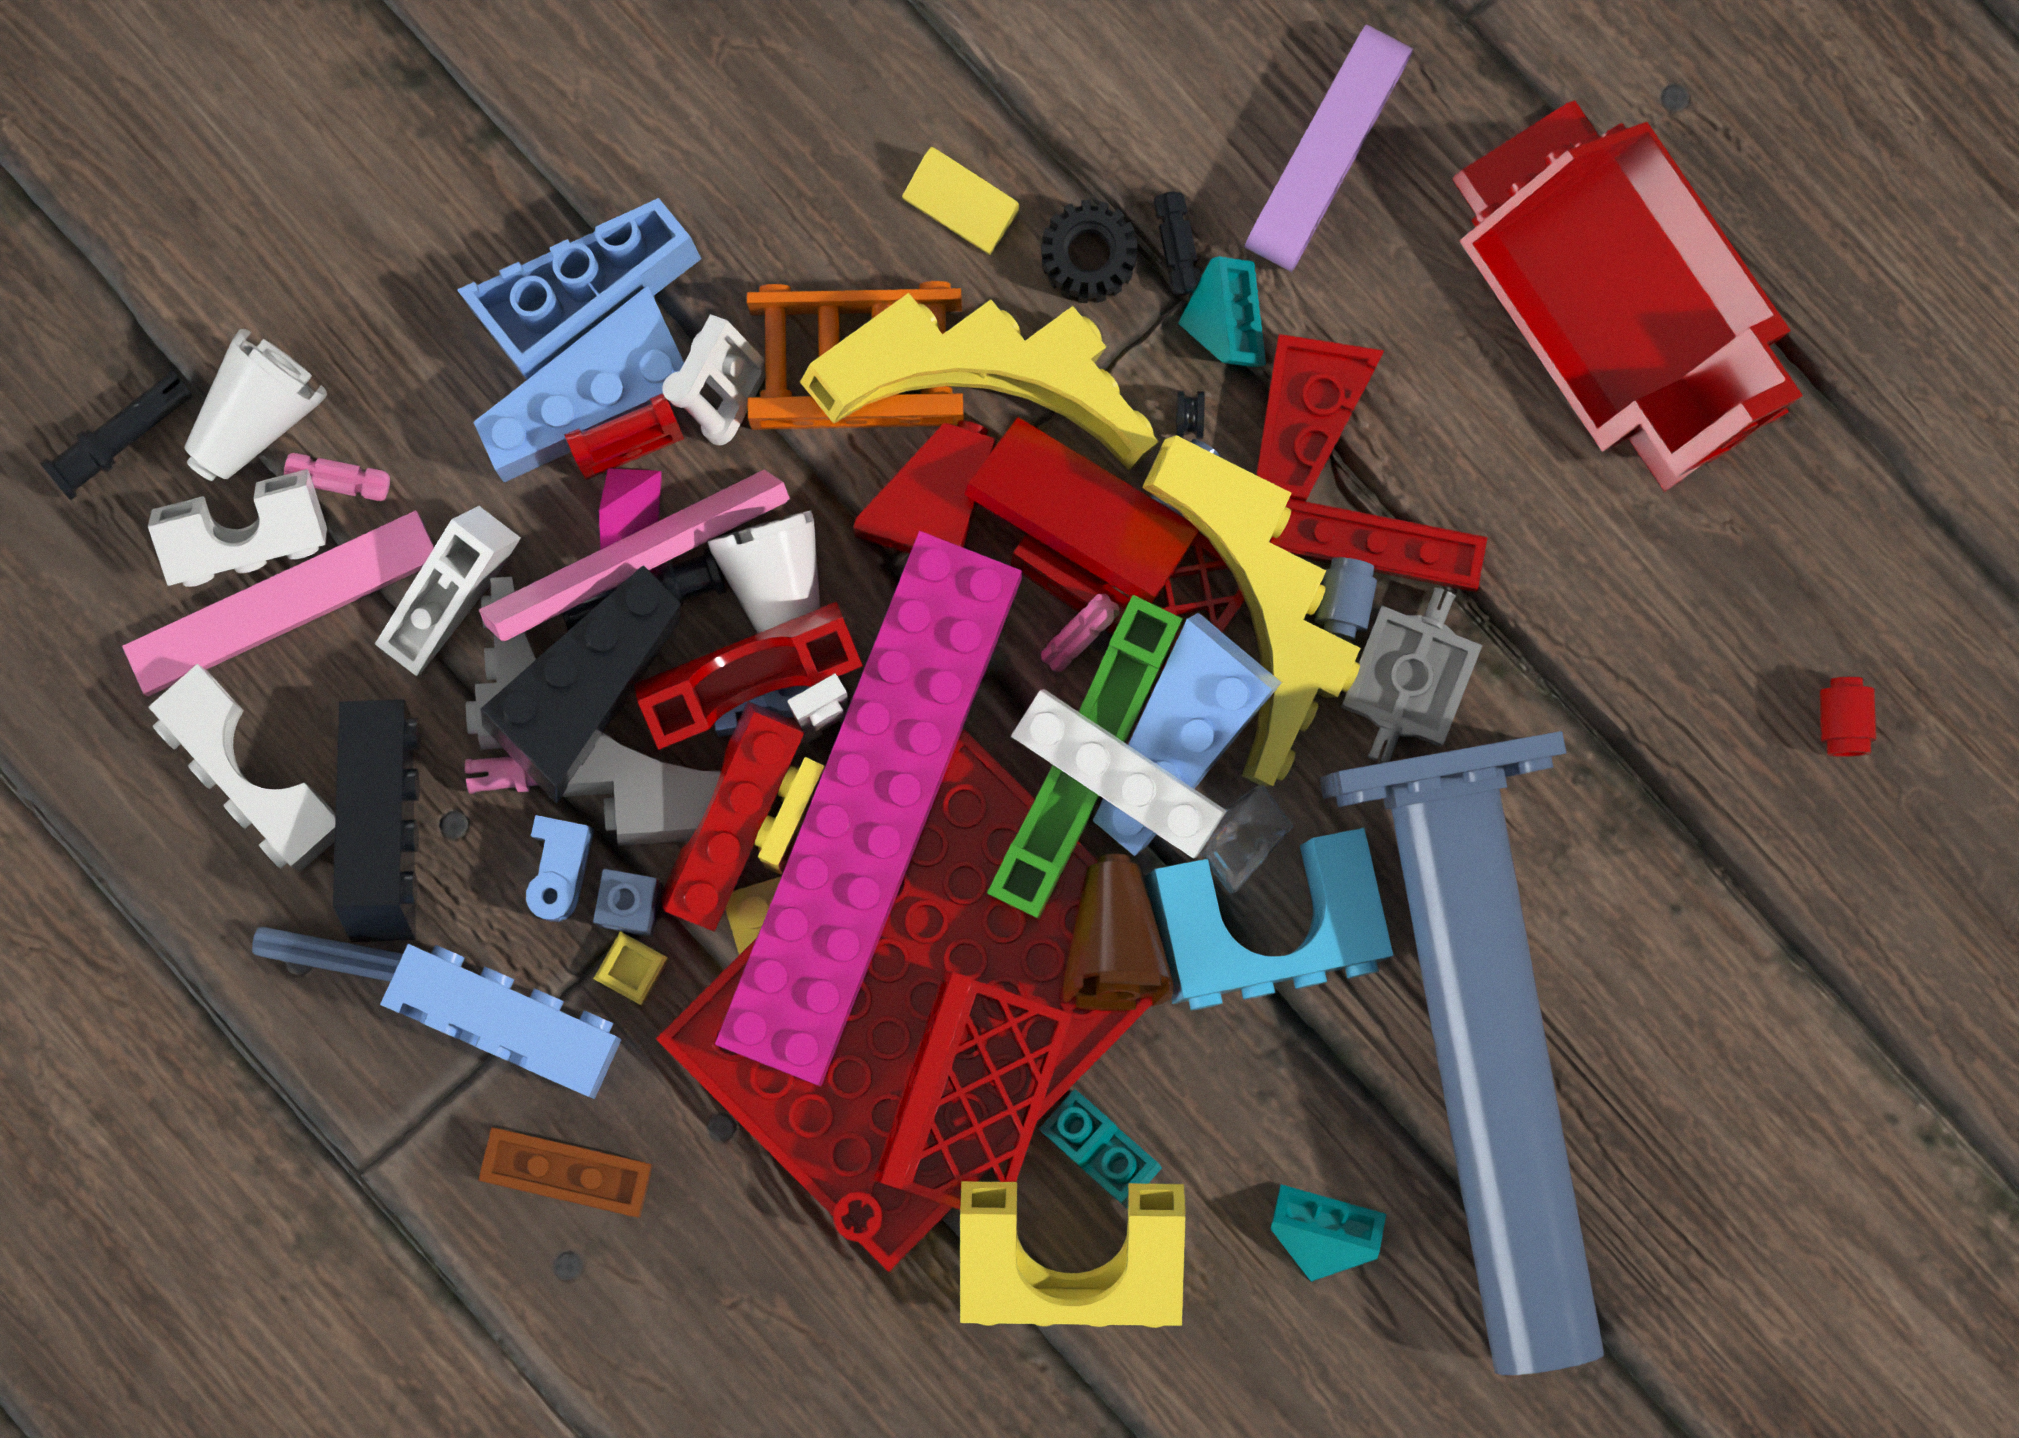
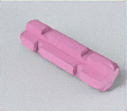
M298 453L289 454L285 462L284 475L308 469L314 488L351 496L361 493L364 496L363 498L376 501L385 500L389 491L390 476L382 470L367 468L366 472H364L357 465L318 458L315 462L310 456Z
M1097 594L1088 603V606L1083 608L1041 651L1042 661L1049 664L1052 671H1063L1119 615L1118 604L1112 602L1106 594Z

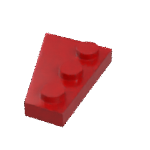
M1279 334L1256 475L1291 492V499L1307 501L1385 350Z

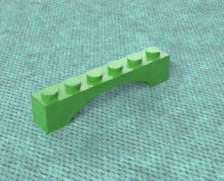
M1132 595L1109 642L1107 651L1080 707L1079 713L1126 743L1183 626V619ZM1052 765L1013 843H1011L987 894L1040 920L1100 796Z

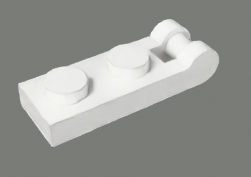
M836 673L787 700L791 712L803 730L808 743L823 735L821 731L840 721L843 724L850 706L847 692Z

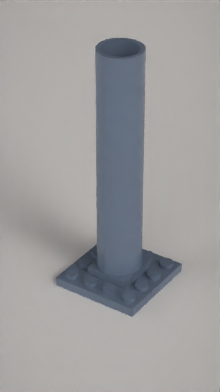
M1562 731L1342 770L1319 778L1323 799L1336 797L1338 807L1383 798L1385 810L1391 809L1494 1372L1500 1375H1522L1559 1370L1592 1362L1604 1356L1500 789L1507 788L1505 777L1553 768L1552 757L1566 754Z

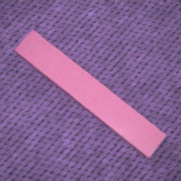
M764 469L479 609L484 624L501 641L513 638L622 584L643 565L650 570L786 503L790 498L784 482Z
M415 510L127 643L122 647L143 694L148 697L174 685L196 664L207 670L420 571L434 549V545L420 514Z

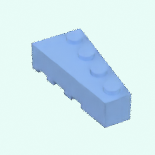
M657 198L596 226L595 232L571 243L567 239L550 247L551 252L523 265L520 262L514 263L499 270L501 275L479 285L475 282L470 283L457 290L474 315L525 379L528 380L647 285L654 296L701 260V257L690 235L662 201Z
M647 285L473 422L494 469L503 482H507L570 453L571 450L564 434L580 428L581 432H585L652 404L650 398L663 393L662 386L666 378L672 373L681 370L684 362L649 286Z
M1197 613L1187 618L1128 745L1195 789L1282 682L1201 614ZM1104 798L1093 819V822L1134 856L1147 847L1157 835Z
M410 944L407 945L380 1005L595 1099L622 1040L609 1033L614 1023L583 1010L580 1019H576L560 1011L564 1001L535 988L530 998L510 989L514 979L485 966L481 975H477L461 967L465 959L464 957L438 945L434 946L431 954Z

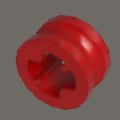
M848 1193L838 1201L834 1208V1226L839 1234L847 1240L855 1242L868 1240L881 1228L883 1221L882 1207L877 1199L868 1193ZM855 1200L862 1201V1208L869 1204L874 1212V1217L867 1220L868 1230L862 1233H855L854 1225L847 1229L842 1219L843 1216L850 1213L848 1204Z

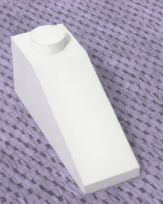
M480 506L451 519L375 645L414 675H420L491 585L490 578L497 577L521 537Z

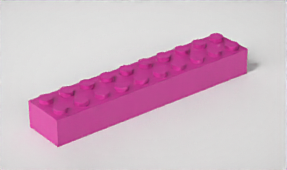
M919 531L715 1045L822 1086L1022 580V570Z

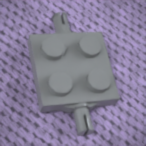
M1437 587L1433 589L1434 592L1424 616L1405 615L1381 606L1359 660L1360 668L1357 677L1343 700L1341 708L1366 717L1379 727L1371 751L1368 754V758L1376 761L1384 742H1386L1379 763L1390 762L1400 736L1416 737L1439 747L1444 745L1482 648L1481 644L1456 635L1447 625H1444L1452 602L1456 595L1447 591L1440 610H1438L1437 607L1444 589Z

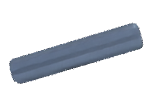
M267 927L257 928L252 943V953L260 957L391 982L403 956L402 953Z

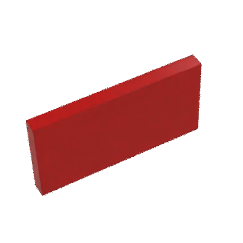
M1019 417L1016 418L969 481L964 495L1127 595L1131 597L1135 595L1151 604L1199 533V530L1187 519Z

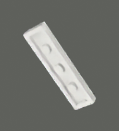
M1045 689L1039 691L1011 737L1193 859L1198 856L1226 813L1225 809Z

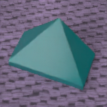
M1218 256L1212 258L1208 263L1178 324L1222 363L1261 367L1266 365L1255 263L1253 261Z
M1281 1184L1270 1229L1312 1282L1377 1259L1380 1252L1386 1214Z

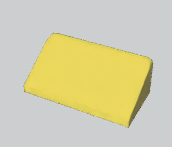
M930 147L902 195L903 200L988 255H991L1019 214V203L934 147Z

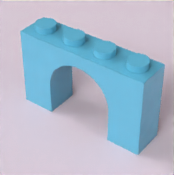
M1365 828L1314 837L1300 845L1312 899L1313 915L1310 929L1304 941L1295 951L1285 956H1263L1256 954L1241 946L1230 935L1221 918L1208 859L1154 869L1145 875L1146 887L1173 981L1172 1004L1189 1001L1191 1011L1223 1004L1221 994L1241 990L1243 1000L1275 993L1274 983L1293 980L1295 989H1301L1326 983V973L1345 969L1347 978L1379 972L1377 962H1381L1394 955Z

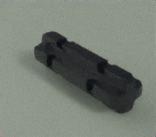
M1166 192L1156 196L1153 203L1156 218L1163 221V224L1159 225V232L1166 265L1173 268V272L1169 273L1171 289L1174 295H1191L1201 279V273L1199 268L1194 269L1193 266L1194 263L1198 262L1190 221L1183 218V215L1188 213L1186 202L1181 192Z

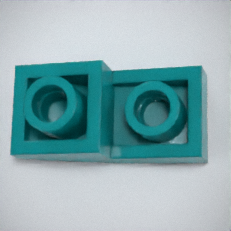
M1076 1089L1071 1092L1039 1128L1051 1142L1125 1208L1128 1207V1183L1149 1184L1162 1169L1155 1159L1121 1131L1113 1121Z

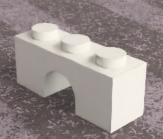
M305 469L256 482L254 502L259 517L253 524L242 529H229L218 524L212 518L204 496L152 509L148 529L167 585L170 586L183 582V585L186 587L197 586L213 579L215 573L235 569L237 573L251 572L263 567L267 563L266 560L284 555H287L288 559H300L317 552L319 546L325 545L327 526L309 470Z

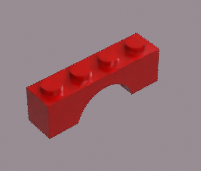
M836 601L634 685L637 702L659 750L710 729L724 714L758 696L787 687H812L835 673L837 676H840L863 665Z
M747 701L725 750L722 770L709 805L693 836L681 848L660 895L665 912L715 932L754 846L757 834L769 813L804 735L797 721Z

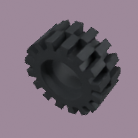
M1081 200V206L1075 208L1073 203L1064 206V213L1060 216L1055 213L1050 219L1049 228L1045 227L1042 236L1041 256L1044 274L1047 273L1049 277L1048 282L1054 289L1056 287L1061 289L1062 296L1070 299L1071 295L1078 297V303L1087 304L1089 298H1096L1097 303L1106 301V295L1110 293L1116 296L1122 291V285L1129 283L1132 278L1133 269L1136 266L1137 239L1134 238V228L1131 222L1126 223L1124 221V214L1119 209L1112 212L1109 210V204L1100 201L1099 206H1092L1091 200ZM1092 233L1099 235L1107 242L1110 256L1102 267L1087 271L1076 267L1072 263L1068 255V249L1071 242L1077 236Z

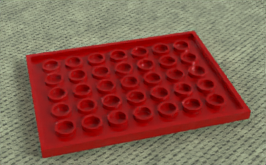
M965 729L960 734L822 1086L715 1045L756 939L656 1038L832 1216L838 1201L848 1193H868L877 1199L883 1213L881 1228L873 1237L865 1241H859V1243L888 1272L952 1209V1207L873 1180L944 971H953L973 978V980L1073 1014L1037 1121L1152 1005V996L1136 999V1009L1126 1011H1100L1076 1007V996H1073L1068 1002L1063 1000V982L1086 870L1089 866L1097 863V859L1079 842H1077L1040 920L987 894L1035 798ZM980 994L976 995L970 1017L979 1034L1006 1021L995 999ZM1007 1004L1013 1017L1026 1011ZM1036 1014L1017 1024L1030 1052L1049 1043L1056 1021ZM965 1027L960 1044L971 1039L967 1027ZM1010 1028L982 1041L995 1069L1023 1056ZM975 1045L956 1054L952 1069L961 1087L988 1074ZM1045 1054L1034 1059L1039 1070ZM1026 1063L999 1076L1012 1104L1032 1094L1035 1080ZM949 1079L942 1096L954 1091ZM992 1080L965 1093L978 1122L1005 1109ZM958 1098L938 1107L934 1121L943 1139L971 1126ZM1027 1106L1016 1111L1021 1123ZM1009 1115L982 1128L994 1156L1009 1150L1015 1144L1018 1134ZM931 1131L924 1149L936 1143ZM975 1133L947 1146L960 1174L988 1161ZM940 1150L920 1159L913 1182L934 1188L953 1178ZM991 1168L965 1181L978 1182ZM957 1185L944 1191V1193L961 1198ZM861 1200L850 1202L848 1204L850 1213L842 1217L847 1229H850L853 1225L855 1226V1233H862L868 1230L867 1220L874 1217L871 1206L866 1204L862 1208Z

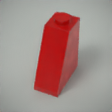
M959 420L957 426L943 423L856 517L853 526L855 538L910 554L917 535L921 531L964 548L978 503L964 495L969 481L995 448L996 439L987 436L989 432L987 428L973 422Z

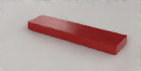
M1289 498L1285 506L1291 509L1288 523L1278 538L1271 536L1269 541L1304 559L1331 564L1334 557L1352 558L1374 565V572L1476 592L1479 587L1488 537Z

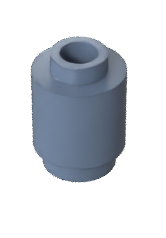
M1334 557L1332 558L1330 569H1325L1326 572L1321 585L1325 586L1326 590L1316 610L1314 621L1324 625L1323 630L1341 639L1354 640L1356 632H1366L1368 629L1377 580L1373 578L1374 565L1357 559Z

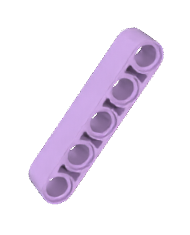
M1367 24L1364 26L1252 228L1244 246L1246 249L1290 272L1294 270L1405 69L1413 48Z

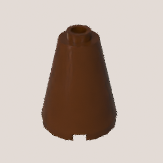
M1124 854L1102 855L1097 858L1096 864L1089 866L1086 870L1063 982V1000L1068 1002L1073 996H1076V1007L1100 1011L1135 1010L1136 999L1151 996L1152 1006L1163 1004L1172 998L1173 981L1142 868L1140 865L1130 862V857Z

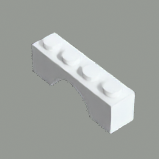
M196 664L149 706V709L159 719L153 725L156 732L174 750L180 744L183 745L194 758L188 765L191 771L207 788L211 789L217 784L230 798L223 805L225 809L244 829L251 823L266 838L259 844L260 848L280 869L288 863L292 868L301 872L335 842L336 813L312 787L302 783L285 789H265L251 784L242 774L235 759L233 739L237 723L244 710L209 671Z

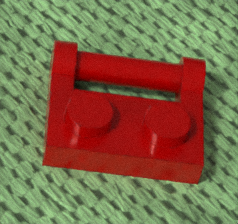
M663 393L650 398L652 404L590 430L581 432L580 428L564 434L572 455L586 480L607 472L608 468H617L684 439L671 406Z

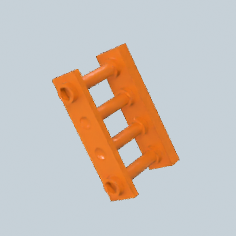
M927 281L920 283L919 289L791 292V287L788 285L767 284L760 286L759 292H747V305L750 315H765V390L760 391V397H748V421L751 430L941 426L943 423L957 426L959 420H964L963 393L953 394L952 388L947 386L920 389V394H896L869 403L833 424L812 396L792 397V391L787 390L786 315L818 314V357H820L840 342L839 314L871 313V319H873L907 293L918 304H924L932 311L937 319L940 332L944 334L946 332V312L962 311L961 288H951V284L944 281Z

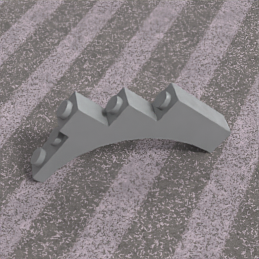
M512 577L490 578L491 595L481 596V608L514 593ZM482 619L483 628H487V627L485 626V624H484L483 619ZM525 632L506 641H501L494 634L495 647L484 648L486 680H497V683L475 684L476 701L466 702L468 734L478 733L480 750L503 748L482 727L480 709L536 660ZM602 733L595 744V748L583 766L579 767L562 797L614 793V798H603L606 831L617 830L618 846L689 841L709 805L721 771H700L659 762L620 745Z

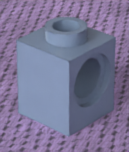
M603 869L593 923L603 929L653 937L663 884L654 877Z

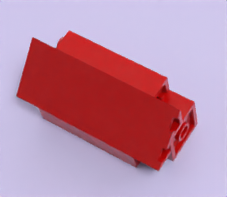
M1576 100L1553 111L1468 165L1451 178L1476 214L1471 220L1475 228L1459 240L1601 451L1604 452L1629 440L1664 492L1683 481L1684 478L1706 462L1711 463L1745 441L1749 435L1759 428L1773 423L1789 412L1787 407L1803 396L1770 348V346L1791 331L1647 121L1630 128H1626L1624 123H1620L1600 137Z

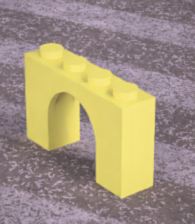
M961 1181L960 1323H978L987 1326L996 1324H1034L1037 1326L1079 1324L1094 1327L1144 1325L1151 1328L1182 1326L1185 1247L1184 1184L1128 1183L1127 1236L1121 1250L1111 1261L1097 1269L1082 1273H1063L1041 1266L1032 1260L1022 1248L1017 1235V1182Z

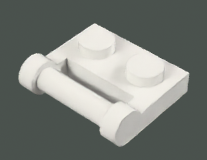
M710 314L702 331L695 336L691 345V351L681 370L672 373L664 381L662 386L663 394L671 404L684 408L701 425L703 435L714 445H724L732 440L748 411V397L756 396L765 379V359L728 320ZM705 381L723 399L718 410L699 393Z

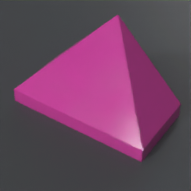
M608 468L599 508L600 550L659 521L661 471ZM656 567L650 569L649 571L651 573H655Z

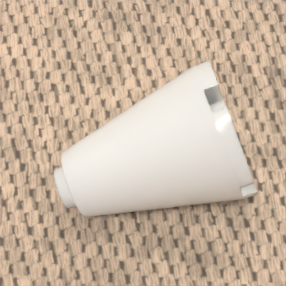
M239 329L233 337L184 446L187 453L191 456L187 460V464L198 474L210 481H213L216 476L229 479L317 407L327 396V392L322 385L314 392L306 384L312 375L276 346L265 339L258 346L246 341L252 333L246 329Z
M811 510L786 516L783 520L765 522L707 541L710 552L757 634L820 608L815 526Z

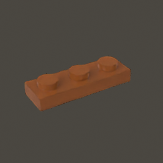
M491 1127L478 1181L641 1218L653 1164Z

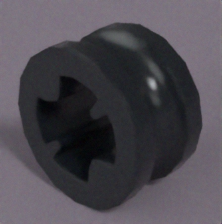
M1177 390V436L1183 438L1185 434L1193 433L1196 439H1203L1204 391H1197L1196 395L1190 397L1184 393V390Z

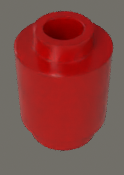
M1837 677L1830 679V687L1819 690L1821 742L1827 743V755L1833 757L1870 755L1871 742L1876 741L1875 689L1863 686V678Z

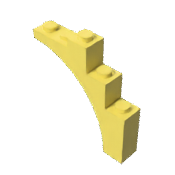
M907 293L811 362L800 381L833 424L869 403L905 391L954 386L991 389L1029 399L1059 413L1098 439L1128 470H1131L1144 460L1159 442L1153 435V428L1148 419L1139 411H1133L1120 395L1118 384L1111 374L1096 366L1095 362L1106 346L1102 342L1097 326L1089 318L1081 316L1074 306L1067 309L1027 340H1024L1020 335V328L1016 320L1007 311L1000 310L992 300L986 302L942 334L932 311L924 304H918Z
M1175 435L1164 440L1142 488L1177 509L1209 539L1233 573L1250 610L1260 651V665L1282 682L1259 710L1256 737L1242 777L1260 786H1273L1276 779L1282 781L1286 777L1294 762L1296 753L1291 750V747L1299 730L1305 732L1316 715L1318 703L1313 701L1315 695L1318 694L1324 698L1338 697L1341 691L1347 692L1359 672L1360 664L1355 660L1361 648L1304 620L1306 613L1309 615L1315 613L1323 599L1326 587L1320 583L1326 570L1269 542L1271 536L1278 538L1288 523L1291 509L1285 506L1292 493Z

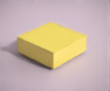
M620 931L593 979L643 1006L669 958Z

